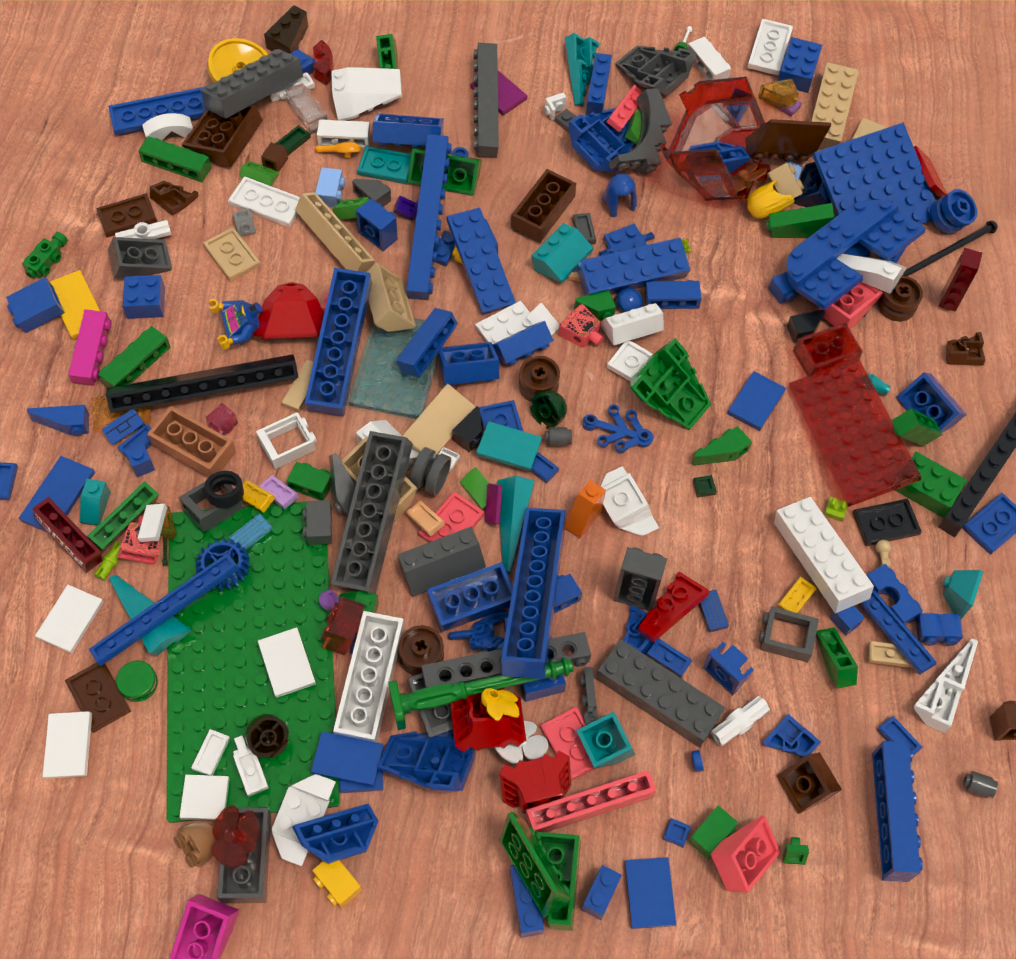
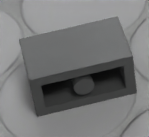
M307 501V509H303V519L307 520V526H303V537L307 538L308 545L332 544L331 501Z

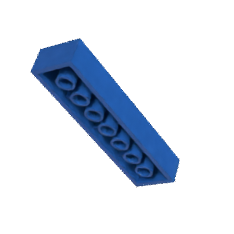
M334 268L305 399L307 411L337 416L345 415L372 286L370 273Z

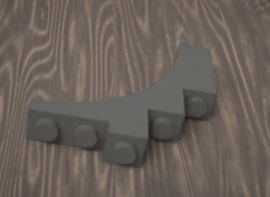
M659 88L646 89L637 97L642 121L638 143L634 150L618 155L608 163L611 170H624L631 167V169L637 168L639 173L646 172L648 174L654 172L656 167L661 164L658 152L667 144L663 133L672 125Z

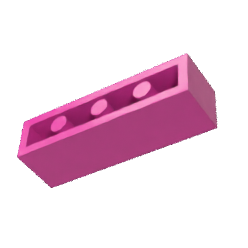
M84 310L68 374L72 383L94 386L95 381L99 379V365L104 359L103 348L107 346L108 342L107 331L111 329L112 325L107 312Z

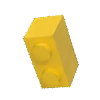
M340 860L330 864L323 861L312 870L315 875L313 878L314 882L320 889L324 887L329 894L326 897L333 906L338 904L342 909L362 892L361 886Z

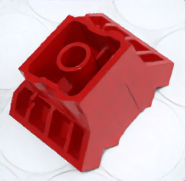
M482 693L467 696L466 699H460L450 704L455 747L462 752H465L470 747L477 751L489 747H502L504 749L510 743L519 747L526 741L521 699L516 694L514 695L518 698L516 704L519 708V717L515 718L503 714L499 721H496L488 714L487 707L481 702Z
M558 751L554 759L544 754L543 757L523 762L519 760L515 768L505 764L499 774L503 803L512 808L520 806L521 812L526 814L527 809L563 798L571 786L570 756Z

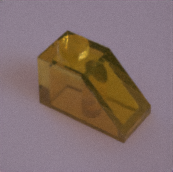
M787 79L762 84L758 97L781 108L795 105L799 92L793 80Z

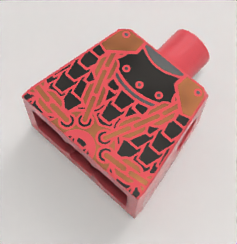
M580 304L559 325L558 335L580 347H585L590 341L599 346L604 339L599 334L600 321L583 304Z
M140 516L138 523L131 522L129 524L117 558L155 565L159 556V541L140 542L137 539L143 516Z

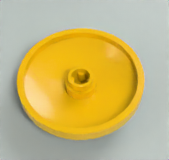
M240 38L226 39L212 48L207 63L208 73L215 83L222 77H227L235 70L246 67L247 64L259 60L260 57L266 56L268 53L262 47L249 40Z

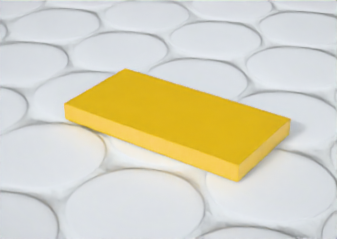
M80 270L50 281L65 313L61 316L72 340L78 338L84 310L100 311Z

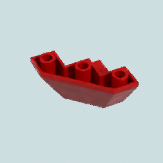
M289 282L278 285L264 300L262 305L263 311L258 316L260 326L253 335L261 337L262 340H270L272 338L296 339L298 337L319 338L324 312L317 297L304 284Z

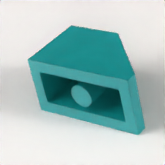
M86 479L81 494L80 523L98 526L101 523L111 494L105 481Z

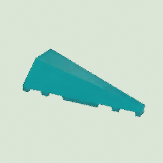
M572 33L565 37L574 103L575 106L584 105L583 97L587 94L586 86L590 82L594 65L592 63L596 55V48L599 47L600 43L591 37L584 39L576 33Z
M512 476L497 481V484L503 485L500 534L503 565L508 575L511 573L523 530L526 508L529 507L535 481L519 476Z
M114 575L109 578L130 619H133L155 603L146 595L137 591L131 584L122 580L120 576ZM172 616L141 639L149 654L159 655L173 642L178 643L192 630Z

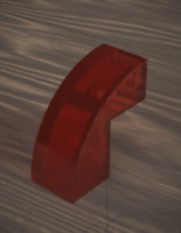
M320 40L313 47L314 59L318 61L312 66L313 76L319 82L327 85L332 79V71L334 70L333 56L329 46Z

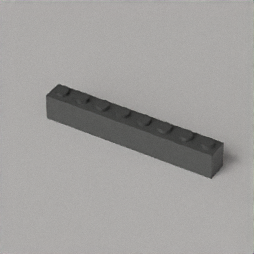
M478 42L473 59H476V62L474 61V72H476L474 74V84H477V87H474V97H477V100H474V110H477V113H474V123H477V126H474V136H477V139H474V150H477V157L497 158L499 148L497 44Z

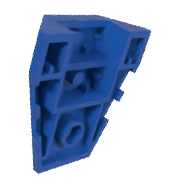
M616 108L603 110L597 114L592 112L586 116L581 114L568 123L572 147L595 171L617 172L618 169L611 170L608 163L616 156L630 152L634 145V142L625 137L629 121H627L620 132L606 122Z
M453 730L429 738L427 733L418 734L417 731L391 735L377 767L379 770L431 790L463 791L475 759V749L470 747L465 752H462L456 748Z

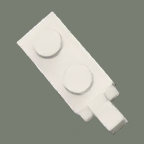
M304 73L302 78L270 94L269 98L272 102L286 99L315 88V83L308 73Z
M243 736L234 738L238 750L233 751V756L248 797L269 789L258 757L246 746Z

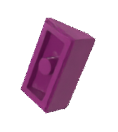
M489 483L487 485L485 521L496 525L500 523L502 484Z

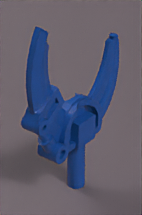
M509 611L496 612L485 616L480 621L474 623L473 630L450 632V640L470 638L469 644L472 650L486 649L489 652L503 649L504 638L497 636L493 638V625L504 620V618H508Z

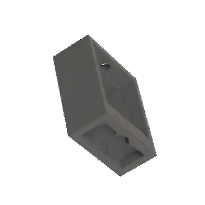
M205 482L179 497L182 510L203 532L242 510L243 498L232 507H213L204 513L197 503L207 498L204 487ZM225 484L217 487L213 492L216 493L222 490L227 494L234 489L232 485Z
M771 606L769 612H765L762 624L765 625L764 631L761 630L759 635L760 650L808 663L813 653L819 619ZM774 619L806 627L802 648L770 640Z

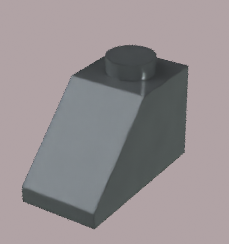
M354 179L352 181L353 192L358 197H368L376 203H380L383 207L391 202V190L380 180Z

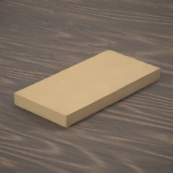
M447 383L402 437H407L413 443L412 447L420 453L424 447L436 451L437 455L452 437V430L475 406Z

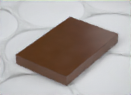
M147 193L96 208L107 238L115 236L117 232L133 229L140 222L147 223L148 225L157 222Z
M95 663L65 680L81 712L92 713L91 731L93 733L131 712L106 664L100 666L98 663Z

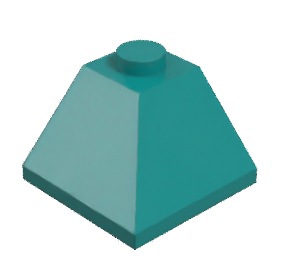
M954 570L950 576H946L942 585L945 587L943 596L953 614L960 615V620L974 604L984 571Z

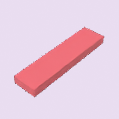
M633 85L606 122L620 132L638 108L637 97L643 91L636 85Z

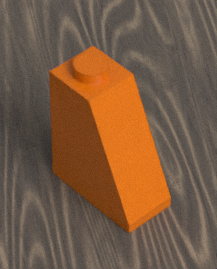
M589 480L578 493L565 524V529L580 539L602 512L606 490Z

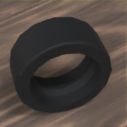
M232 471L216 472L206 480L204 485L207 500L217 508L232 507L238 504L244 495L242 480L238 474ZM230 484L236 486L233 491L221 495L213 492L221 485Z

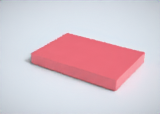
M453 491L435 513L444 521L445 526L431 537L421 529L418 536L427 542H432L472 526L474 528L485 515V512Z
M577 706L540 725L555 755L558 751H561L570 756L571 781L595 769L576 731L586 726L585 720Z

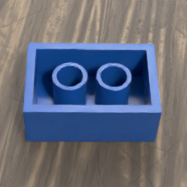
M791 37L777 85L808 93L822 44Z

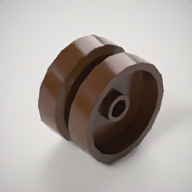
M902 275L891 294L882 291L883 294L878 299V308L886 318L892 321L902 322L909 320L915 314L923 298L921 285L915 279Z
M546 356L530 357L523 362L519 373V390L526 400L531 401L536 394L542 391L553 390L558 392L560 369L556 362Z
M424 625L413 626L401 636L398 645L400 662L404 670L410 675L416 676L421 674V665L444 660L443 639L438 631L432 627Z

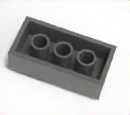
M627 547L613 601L629 606L634 605L639 609L650 612L656 600L667 558L657 553L643 552L639 548Z
M224 808L217 899L221 903H266L271 812L268 808Z

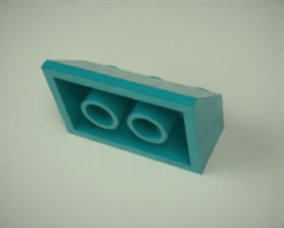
M562 223L531 255L534 271L563 283L577 268L579 261L584 260L593 251V247L577 228Z

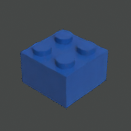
M369 199L356 210L358 233L380 250L385 251L398 240L396 216L384 209L380 203Z
M161 275L124 277L123 309L127 319L164 317L165 286Z

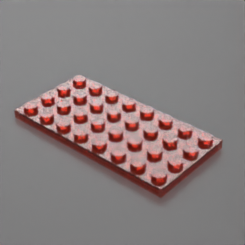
M859 357L789 383L790 390L848 507L921 480V475L901 437L895 434L893 430L894 424Z

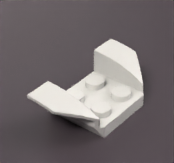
M623 466L607 473L601 484V487L606 490L603 506L614 525L619 529L639 536L647 535L659 529L647 501L631 474H627Z
M315 774L288 788L272 827V834L282 859L299 866L303 865L308 850L301 846L292 827L293 825L325 816L335 781Z

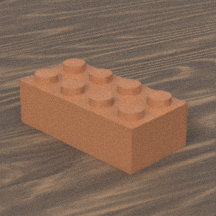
M172 406L167 409L147 434L152 446L208 478L212 474L221 471L236 452L233 440Z

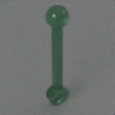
M166 528L161 532L163 535V566H168L167 533L169 534V530Z

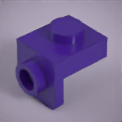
M399 196L394 213L412 221L417 216L419 199L413 202Z

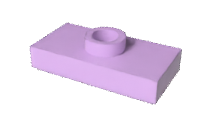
M273 475L259 486L275 496L273 501L284 510L299 498L294 490Z

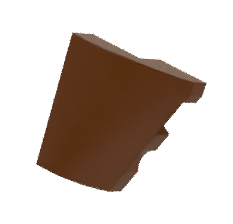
M161 181L150 186V198L171 215L180 212L198 197L197 191L192 193L186 192L184 187L173 185L167 181Z
M976 332L975 336L971 338L964 336L958 340L947 341V364L984 365L985 356L982 333Z

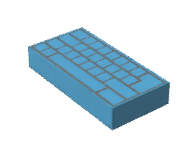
M259 513L231 535L229 540H234V544L239 542L241 548L244 547L247 550L273 528Z

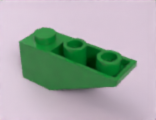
M738 426L732 430L728 429L723 433L722 437L713 439L704 449L699 448L693 454L692 465L735 461L750 450L752 441Z

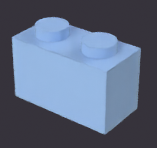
M321 168L316 194L328 207H334L338 204V201L342 200L341 189L345 187V177L342 175V170Z

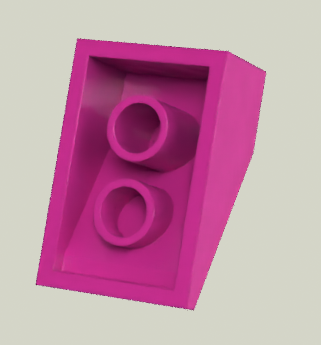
M201 894L188 900L170 959H220L233 931L239 910Z

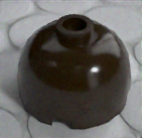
M272 714L259 715L251 720L246 728V744L251 752L259 758H273L282 753L288 745L289 730L283 720Z

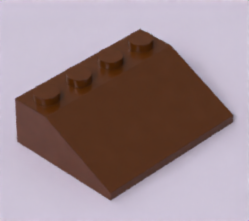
M253 104L226 119L206 109L182 143V146L196 153L205 154L216 165L232 167L263 119L257 106Z
M770 119L745 138L746 151L754 160L765 158L770 161L784 159V161L798 160V162H805L812 157L814 152H817L831 127V123Z

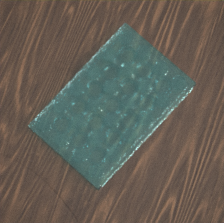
M414 318L416 327L413 329L391 332L378 328L373 322L348 401L349 406L417 419L423 413L438 363V353L420 378L402 373L396 360L425 320Z

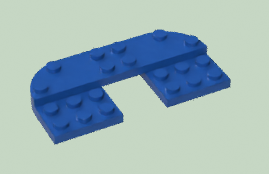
M888 200L857 202L792 250L787 259L788 282L796 292L825 310L863 281V275L836 259L838 256L858 242L889 261L924 234L926 227L899 212L898 205Z

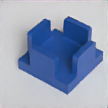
M722 642L708 654L703 669L733 696L750 678L754 669L750 667L742 674L739 668L748 658L734 645L724 654H721L726 646V643Z

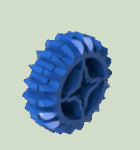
M224 537L222 542H218L215 539V544L213 545L208 542V548H201L202 554H197L198 561H195L196 573L198 574L208 567L210 561L215 562L228 553L232 559L235 557L239 559L237 564L239 570L212 589L215 590L219 586L220 591H223L224 587L227 586L231 590V585L233 584L238 587V580L244 581L243 575H248L249 573L247 568H250V557L246 554V549L244 547L241 548L239 542L234 544L235 542L232 539L227 543Z

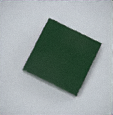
M712 475L693 478L697 498L716 495L717 491Z

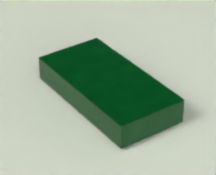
M298 125L275 144L285 147L288 156L309 140L311 134Z

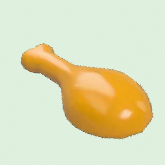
M343 142L335 145H318L315 147V151L344 153V157L351 158V153L360 152L361 147L355 142Z

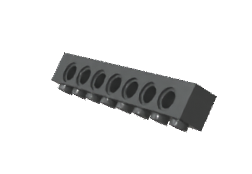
M585 632L550 639L548 655L553 658L551 660L555 663L561 661L562 657H565L566 660L571 659L573 666L575 665L576 667L585 666L590 662L591 651ZM503 649L421 665L424 686L427 688L441 684L459 683L460 681L467 683L502 675L501 657ZM563 651H571L573 655L566 656L563 654ZM489 667L492 671L484 673L481 669ZM467 671L471 673V676L463 677L461 673ZM442 676H449L451 678L447 682L440 680Z

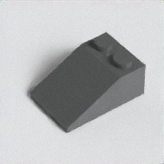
M113 237L108 248L114 279H124L127 276H149L172 270L165 240Z

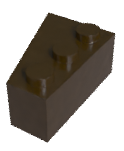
M293 5L264 34L266 48L270 51L281 49L289 54L297 50L308 28L307 12Z

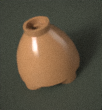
M199 822L188 824L178 829L174 842L179 849L182 848L189 867H202L212 858L222 838V828L217 822L212 824Z

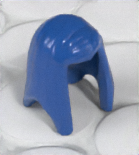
M621 173L613 176L608 182L602 200L606 201L612 217L617 216L619 196H628L630 194L631 211L636 209L635 183L627 174Z

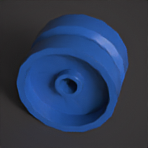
M954 189L933 203L931 215L934 223L942 232L954 234L975 221L977 207L973 198L966 191Z

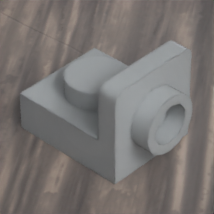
M250 209L233 212L240 236L256 233Z

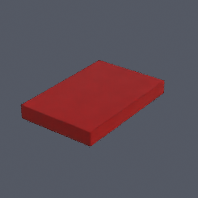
M914 146L922 166V174L929 188L942 198L947 192L930 158L917 146Z

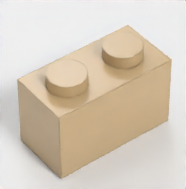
M787 162L768 173L772 181H778V184L774 186L779 194L792 195L795 198L803 193L802 189H804V186L800 179H796L794 174L797 172L793 164L789 165Z

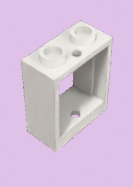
M298 412L256 431L258 440L274 469L316 451V437L313 432L309 433L307 430L309 427L305 418H301ZM298 427L306 442L278 455L270 440Z

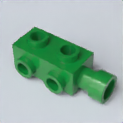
M56 232L52 236L51 241L43 238L22 263L26 275L32 279L35 277L41 279L43 275L47 276L53 263H58L61 260L62 252L60 247H63L68 242L66 236Z

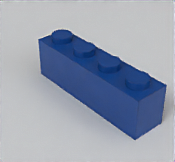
M596 53L586 115L592 112L597 114L604 109L612 55Z
M438 308L433 309L396 360L402 373L421 377L458 325L451 311Z

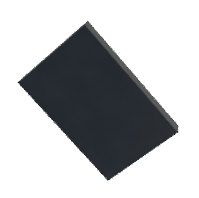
M908 498L853 511L865 546L876 545L880 540H887L889 542L917 536L922 533Z

